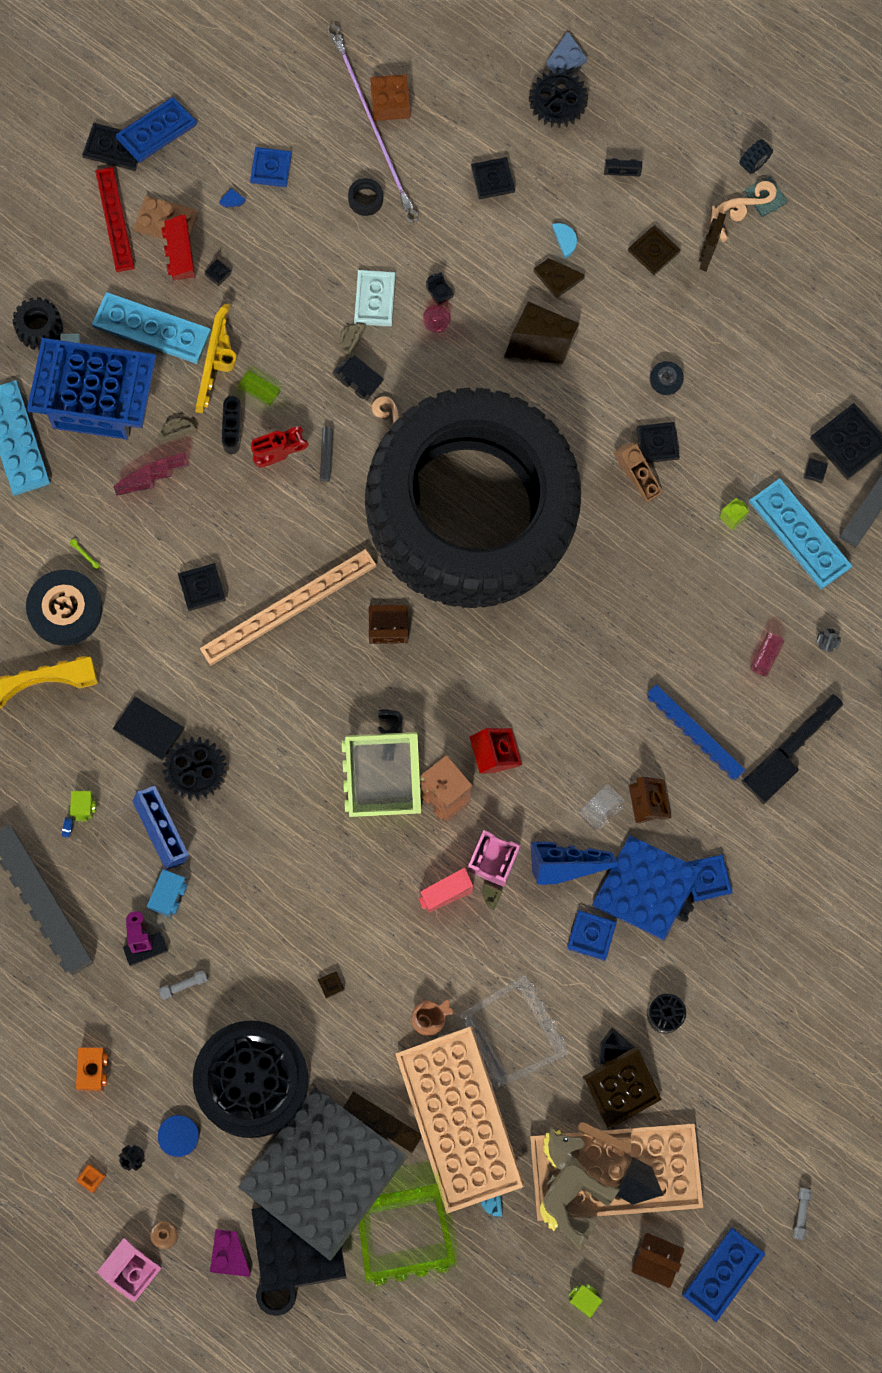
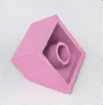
M123 1238L97 1273L108 1284L135 1302L161 1270V1267L136 1246Z

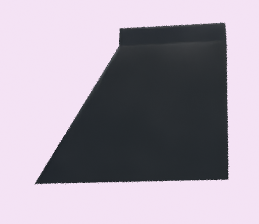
M612 1027L600 1043L598 1064L604 1065L633 1049L634 1046Z
M633 1157L618 1186L620 1190L616 1196L632 1205L662 1196L663 1193L653 1168Z

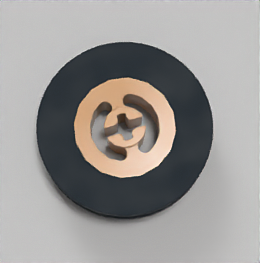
M57 570L45 574L31 587L26 599V613L32 628L42 639L55 645H73L87 639L98 627L102 617V601L96 586L88 577L72 570ZM72 599H76L78 603V607L74 615H72L70 610L72 609L74 612L73 604L71 602ZM53 603L57 612L55 615L51 613ZM66 603L68 608L61 610L60 607H63Z

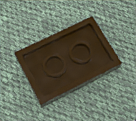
M719 212L717 219H712L699 258V262H702L700 270L707 272L720 238L726 214Z

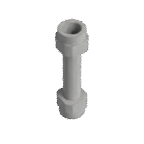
M204 970L194 973L195 976L170 987L166 985L158 989L162 1000L172 997V994L195 984L200 986L208 982Z
M799 1189L798 1199H800L797 1226L793 1228V1239L805 1240L806 1238L805 1222L808 1201H811L812 1198L811 1189Z

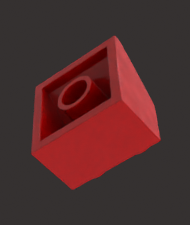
M485 728L469 736L480 774L496 773L522 765L512 728Z

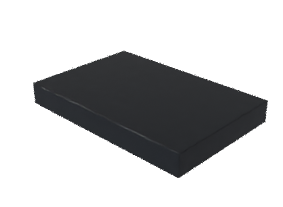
M96 123L92 124L82 153L83 158L136 171L139 163L116 138V134L121 131L120 129Z
M134 697L113 727V730L163 761L165 755L168 754L170 748H172L183 732L184 727L142 700Z

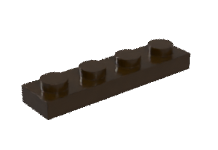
M354 1091L343 1107L361 1122L413 1153L422 1138L421 1133Z

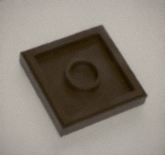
M655 225L628 248V252L653 275L658 273L681 251Z

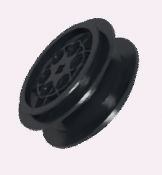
M240 1021L220 1029L206 1041L195 1061L193 1089L200 1109L214 1125L226 1133L237 1137L260 1138L280 1131L296 1117V1113L300 1111L307 1096L309 1083L308 1069L300 1048L285 1031L266 1022ZM244 1053H249L251 1060L246 1064L241 1063L240 1056ZM264 1058L271 1060V1065L267 1069L260 1067V1062ZM228 1068L236 1070L235 1076L231 1079L225 1077V1071ZM247 1074H255V1076L253 1077L255 1081L253 1083H251L250 1081L249 1083H246ZM274 1079L276 1086L273 1089H266V1080ZM233 1088L241 1090V1095L237 1099L230 1097V1091ZM254 1093H258L261 1096L258 1104L250 1103V1096Z

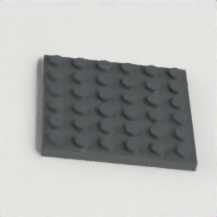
M314 1087L305 1098L303 1106L296 1113V1117L280 1131L238 1188L331 1261L408 1156Z

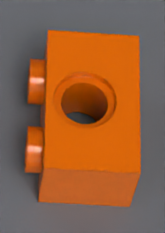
M78 1048L76 1090L103 1091L104 1086H107L108 1076L104 1074L105 1066H108L109 1055L105 1053L104 1048ZM96 1064L98 1066L97 1073L89 1075V1066Z

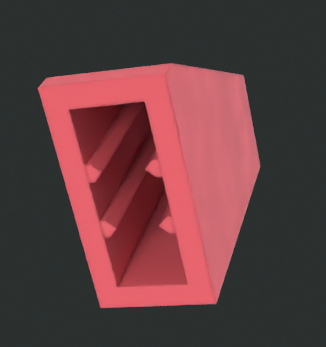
M465 868L420 891L421 897L418 900L421 907L427 909L428 913L471 894L473 884Z

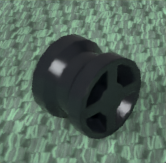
M685 901L677 919L687 922L689 919L688 915L694 910V906Z

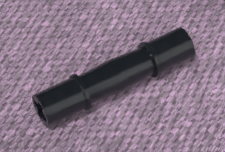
M832 694L822 705L816 708V712L806 719L795 732L791 733L778 749L789 759L801 746L805 745L806 740L816 733L826 721L831 719L843 706V702L836 695Z

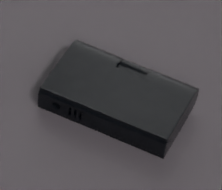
M776 748L742 780V783L762 804H765L799 769Z

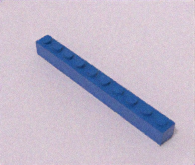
M657 684L647 693L648 700L652 703L654 702L657 709L663 711L665 716L669 720L671 719L677 728H681L684 735L689 736L692 739L691 741L698 745L704 754L707 753L710 756V760L716 762L718 767L725 771L730 779L736 780L744 773L745 769Z

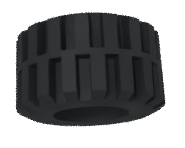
M37 297V300L29 298L30 301L26 302L24 300L22 306L18 305L16 307L17 312L13 313L14 319L12 321L19 340L26 347L30 345L31 349L35 350L38 347L40 350L42 338L60 339V332H63V322L55 304L50 303L48 299L42 301L41 297ZM36 318L48 320L47 324L41 329L34 330L28 328L30 322Z

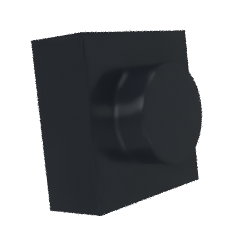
M810 458L804 478L823 483L828 463Z

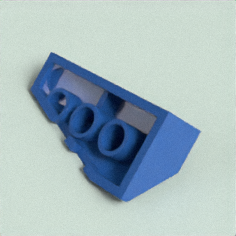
M531 842L530 845L532 873L537 884L541 885L559 884L614 868L618 865L613 852L591 848L583 851L576 849L573 845L564 848L556 846L557 843Z

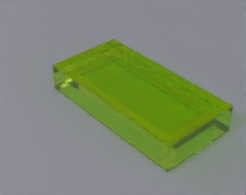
M249 370L238 384L240 389L269 406L272 405L281 392L278 387Z

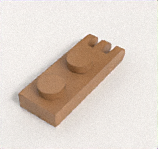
M584 1122L580 1123L577 1127L579 1132L592 1137V1142L602 1147L606 1144L612 1147L611 1151L618 1155L628 1154L632 1145Z

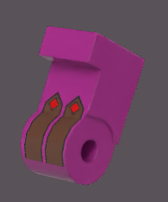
M138 911L129 913L126 917L128 945L131 952L137 953L151 950L152 942L148 934H145L147 923L143 914Z

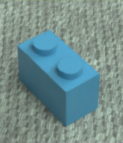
M163 869L147 904L148 909L172 918L173 914L176 915L180 907V903H178L180 896H184L188 888L186 879Z

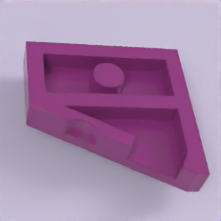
M215 1230L210 1272L251 1276L237 1232Z

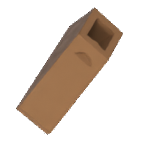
M628 442L613 452L622 470L647 503L663 493L637 443Z

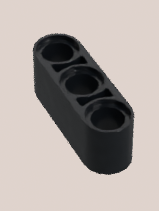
M228 396L223 402L222 444L224 451L228 454H235L240 449L242 410L240 400L236 396ZM231 405H236V406H237V407H236L235 409H233V410L228 409V407L231 406ZM229 423L236 424V426L232 428L228 427L227 425ZM228 441H235L234 445L226 444Z

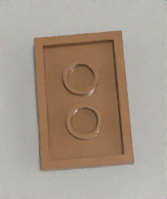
M145 196L134 225V231L167 240L162 236L161 227H165L164 221L185 214L188 222L189 236L191 237L199 212L196 209Z

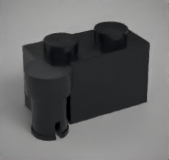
M355 355L353 358L347 356L340 367L337 366L332 372L346 387L350 386L355 390V394L359 398L366 399L367 401L384 381L380 375Z

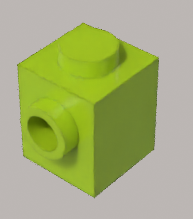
M735 498L722 509L719 518L733 531L747 518L749 510L743 501Z
M71 791V817L78 822H86L88 819H93V813L97 811V802L94 801L93 793L91 791Z
M589 1284L586 1287L584 1285H580V1287L575 1286L568 1295L571 1297L569 1303L588 1318H591L603 1300L596 1296L598 1291Z

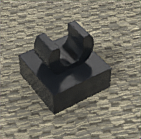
M217 259L205 271V275L216 285L220 286L231 275V270Z

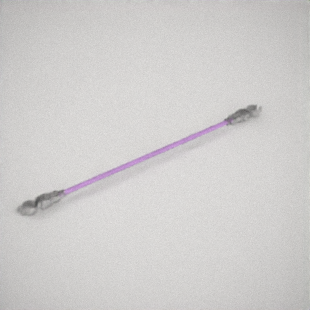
M334 25V28L338 29V33L334 36V34L329 32V35L333 37V44L335 47H337L338 52L344 58V61L347 65V68L355 84L357 92L360 96V99L363 103L368 118L377 136L379 144L388 162L390 170L399 188L403 210L407 212V215L409 214V211H412V213H415L418 218V213L415 210H413L412 201L409 199L407 193L404 191L400 184V181L397 177L392 162L383 144L381 136L372 118L370 110L367 106V103L358 85L356 77L347 59L346 48L344 46V40L342 36L339 34V27L337 25ZM407 216V220L413 223V220Z

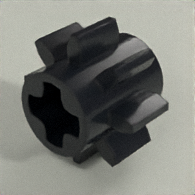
M129 1145L125 1146L122 1149V1153L119 1154L120 1165L128 1171L131 1169L137 1171L145 1161L144 1151L136 1145L132 1147Z

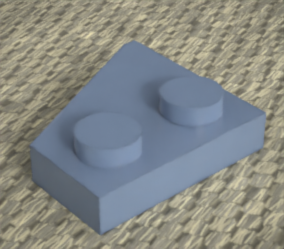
M568 32L548 59L546 66L553 74L556 73L557 69H559L560 73H563L564 69H566L567 74L587 63V58Z

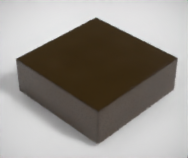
M336 971L318 979L326 999L344 991Z

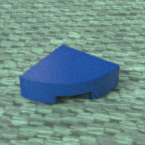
M230 189L219 201V204L226 208L239 207L246 201L245 198L233 189Z

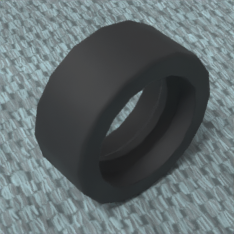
M362 178L352 183L348 191V202L353 212L358 215L369 216L380 210L383 204V191L378 182L373 179ZM370 189L376 193L377 197L374 203L361 205L355 201V194L359 190Z
M260 1283L256 1292L257 1304L268 1315H284L295 1304L297 1297L296 1288L287 1289L289 1297L284 1306L272 1308L264 1300V1293Z

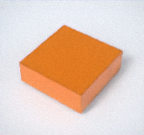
M88 1164L76 1181L94 1193L106 1175L91 1164Z

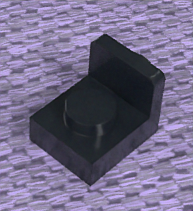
M442 272L428 277L426 290L438 306L454 297V293L445 282Z

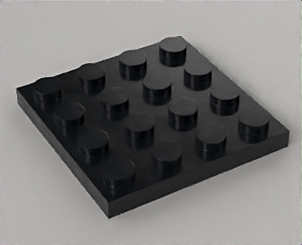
M263 1207L251 1209L263 1293L347 1279L342 1246L330 1261Z

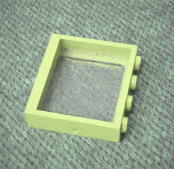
M417 732L346 735L345 740H342V752H346V760H343V772H347V780H344V792H348V800H345V812H349V817L421 813Z

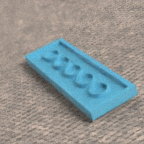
M108 292L105 293L92 323V327L197 365L212 332L210 328Z
M16 380L0 385V456L13 496L50 484Z
M780 478L750 499L749 503L821 590L852 568L850 562Z

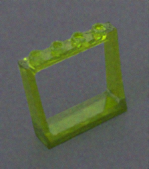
M438 1184L379 1195L359 1222L366 1284L374 1282L376 1286L384 1285L388 1279L393 1278L397 1282L408 1279V1275L416 1274V1277H425L429 1271L436 1270L437 1273H445L449 1271V1267L457 1266ZM434 1202L446 1246L447 1257L440 1260L372 1272L365 1216L371 1213Z

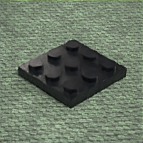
M855 403L810 437L814 444L847 480L882 454V433Z

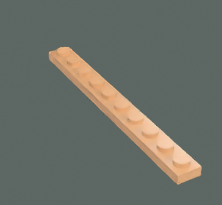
M366 549L202 646L200 651L209 665L212 666L376 567L375 562Z

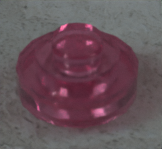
M441 305L430 306L423 314V324L427 330L433 333L443 332L450 325V313Z

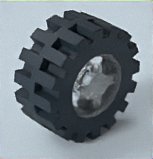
M760 139L747 149V152L741 157L739 164L749 174H753L767 162L773 153V149L763 139Z

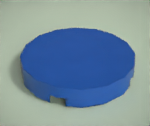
M182 1115L167 1118L158 1130L160 1148L166 1154L173 1157L189 1155L196 1148L199 1141L197 1125L190 1118Z

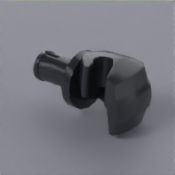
M389 709L378 711L379 720L385 722L390 727L389 730L378 727V731L381 734L403 732L404 718L400 712ZM396 743L383 744L381 760L386 761L389 753L388 761H394Z

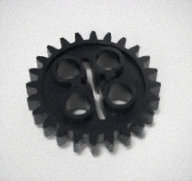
M557 69L555 74L549 70L548 76L543 72L542 79L537 77V84L532 83L533 89L529 91V95H531L529 97V102H531L530 109H534L533 115L539 114L538 121L544 119V125L551 122V127L555 123H557L558 128L561 127V123L568 127V121L575 124V118L580 120V113H585L584 107H587L588 103L586 102L588 100L587 88H583L584 81L578 83L579 76L573 78V72L567 75L566 69H564L563 73H560L559 69ZM562 84L565 88L560 89L557 86ZM549 94L550 96L548 98H544L541 95ZM568 99H573V100H575V102H574V103H568L567 100H568ZM553 108H557V109H559L560 111H559V112H552L551 110H552Z
M191 737L189 743L183 739V745L175 743L176 750L170 748L172 755H165L169 762H163V766L168 769L162 772L164 775L169 776L165 777L164 780L165 782H171L168 785L169 789L175 787L173 791L175 795L181 792V799L188 795L189 801L192 800L193 796L199 801L201 795L207 799L208 792L214 796L213 789H221L218 784L219 782L225 783L221 776L227 775V772L222 770L227 768V763L221 762L226 758L225 756H219L222 750H215L216 743L209 746V739L202 743L201 737L198 738L197 742ZM203 752L206 754L203 760L196 759L198 753ZM184 759L187 761L185 767L177 766L180 760ZM196 765L198 771L194 772L192 766ZM210 770L213 772V775L210 778H204L203 773ZM191 777L194 779V783L189 786L185 785V779Z

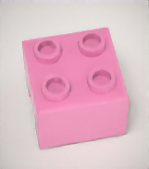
M483 830L468 865L467 872L504 887L521 845L512 841L500 840L494 834Z

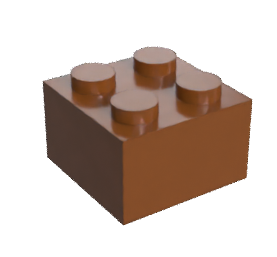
M407 74L370 77L374 121L410 118Z

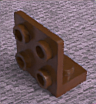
M407 605L369 606V644L408 643Z

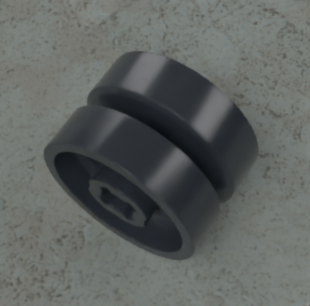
M673 994L657 996L647 1009L649 1025L652 1029L662 1034L676 1031L686 1018V1007L683 1001ZM667 1010L669 1016L664 1017L663 1011Z

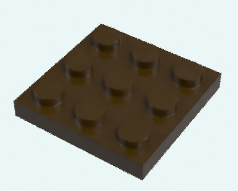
M637 1047L583 1076L584 1082L608 1130L662 1100Z

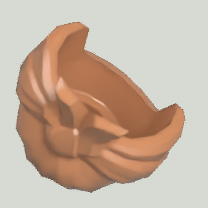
M429 1000L418 1004L411 1015V1023L414 1029L425 1036L439 1033L445 1024L447 1015L454 1013V1010L449 1008V1001L445 1000L440 1006Z

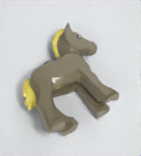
M550 1127L549 1133H546V1137L543 1140L545 1144L543 1145V1152L547 1155V1160L560 1173L558 1176L553 1174L547 1183L550 1188L540 1205V1213L544 1223L548 1222L549 1229L552 1228L555 1231L558 1227L559 1231L566 1235L580 1251L597 1224L592 1221L583 1222L575 1219L569 1213L567 1205L584 1189L609 1207L620 1189L598 1182L587 1173L582 1164L571 1154L573 1151L583 1148L585 1145L583 1138L563 1135L560 1130L556 1132Z

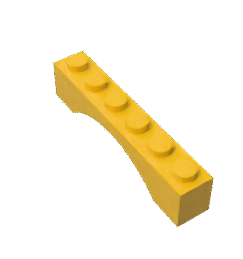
M80 656L75 661H60L55 666L49 667L45 665L38 667L35 671L24 670L15 676H1L0 708H3L7 701L19 691L38 683L61 682L79 689L98 684L92 658Z

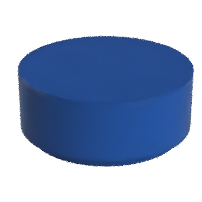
M65 817L62 837H70L73 818Z

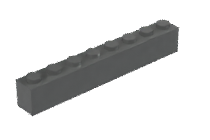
M8 825L1 829V866L5 871L9 870L12 876L9 879L13 886L20 888L22 892L19 894L25 905H30L32 909L29 911L35 922L39 920L42 925L39 929L45 939L49 937L52 944L49 946L55 956L59 954L61 957L60 965L65 973L69 971L70 974L75 975L94 963L13 827Z

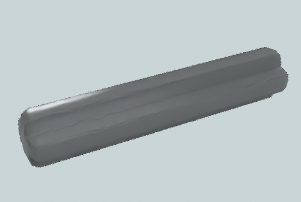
M331 427L322 428L320 481L322 482L330 481L333 429Z

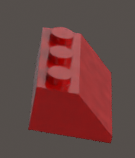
M184 214L164 221L165 227H161L162 236L167 239V245L164 246L165 256L169 257L170 264H167L168 276L172 275L173 280L195 278L188 222Z

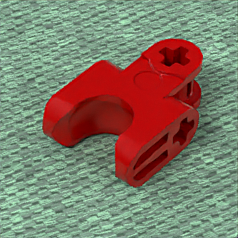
M297 426L285 432L274 431L255 438L251 442V451L253 452V462L255 465L263 468L286 459L289 454L306 449L309 443L302 436L303 428Z

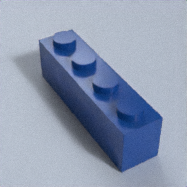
M152 786L138 791L132 802L165 870L167 871L184 864L189 854L156 787Z

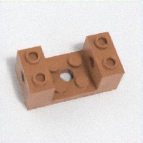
M447 755L421 775L422 795L420 797L427 805H432L435 809L433 813L439 820L443 819L447 822L470 803L472 785Z

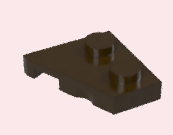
M549 258L536 266L533 271L556 299L585 279L583 273Z

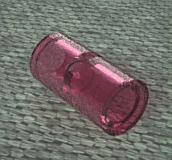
M767 633L750 669L761 676H768L775 658H777L784 644V640L775 634Z

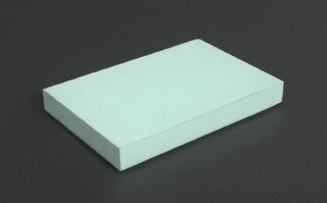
M358 270L354 324L392 327L395 272Z

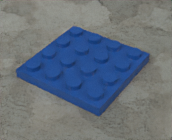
M629 836L617 858V867L611 869L592 905L665 941L695 885L701 869Z

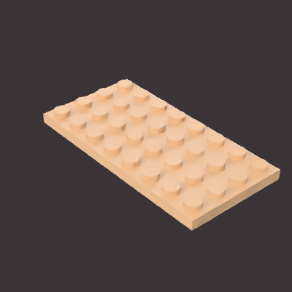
M473 1027L459 1030L396 1053L446 1214L525 1187Z
M695 1124L603 1131L632 1145L629 1153H623L622 1156L612 1152V1147L606 1144L603 1147L592 1142V1137L581 1132L563 1134L583 1138L585 1141L583 1148L575 1150L571 1154L582 1164L587 1173L601 1184L618 1188L634 1157L653 1168L663 1193L662 1196L634 1205L616 1196L609 1207H607L586 1190L582 1189L567 1205V1209L572 1217L585 1218L703 1208ZM546 1135L530 1136L537 1221H544L540 1213V1205L550 1188L547 1183L553 1174L558 1176L560 1173L547 1160V1155L543 1152V1145H545L543 1140Z

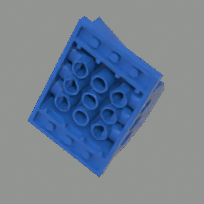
M42 338L27 410L28 412L47 414L53 429L128 440L129 427L143 429L157 358L156 354Z

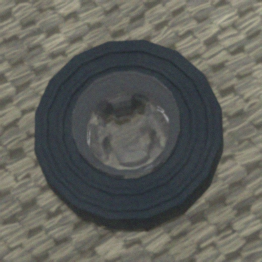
M660 362L653 367L650 373V384L661 395L674 394L683 384L684 374L682 369L673 362Z

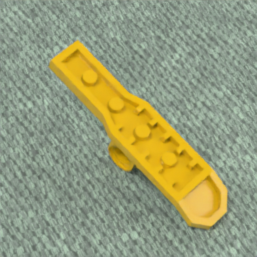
M224 304L214 318L195 412L203 413L204 407L208 408L210 397L207 396V391L212 390L214 379H210L212 369L230 372L235 368L236 354L231 349L229 335H227L226 319L231 310L229 304ZM229 358L232 362L225 363L223 359Z

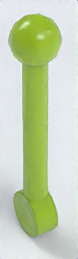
M72 539L70 541L71 547L76 548L92 564L94 569L100 567V564L95 562L78 545L77 540Z

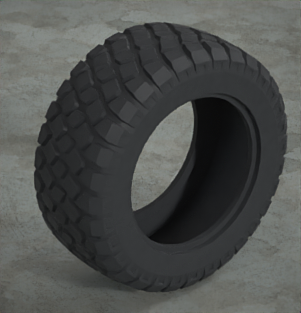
M470 387L458 388L456 393L447 390L437 393V398L430 396L420 401L419 407L412 406L402 414V418H398L389 428L390 431L382 438L372 458L365 489L367 524L370 534L373 536L372 540L376 550L381 554L380 557L386 566L393 570L392 573L401 582L407 583V587L417 594H424V597L435 602L439 601L444 605L453 607L484 608L500 603L503 604L527 593L537 586L553 571L564 556L574 536L580 514V475L574 454L570 451V445L564 435H561L558 427L550 419L547 420L545 414L535 406L531 408L528 406V402L518 397L513 399L510 397V394L498 390L495 393L490 392V389L476 388L475 391L471 390ZM475 450L493 455L510 466L523 482L530 501L529 526L518 537L498 547L469 549L454 545L439 537L422 519L413 496V480L416 474L434 458L452 451Z

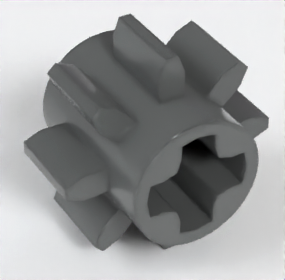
M825 628L824 632L819 631L816 642L820 643V649L832 652L834 648H839L841 637H838V631L832 628Z

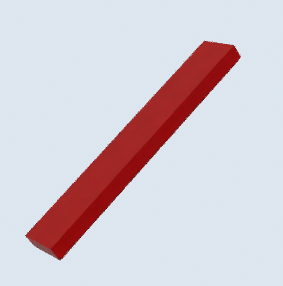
M114 168L95 170L116 273L135 269Z

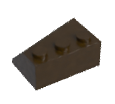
M527 302L512 333L504 358L511 359V357L521 358V360L533 359L540 360V362L563 364L578 334L580 323Z

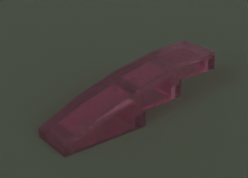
M183 452L165 457L129 474L114 485L116 496L154 488L153 481L171 477V469L189 466L186 453Z

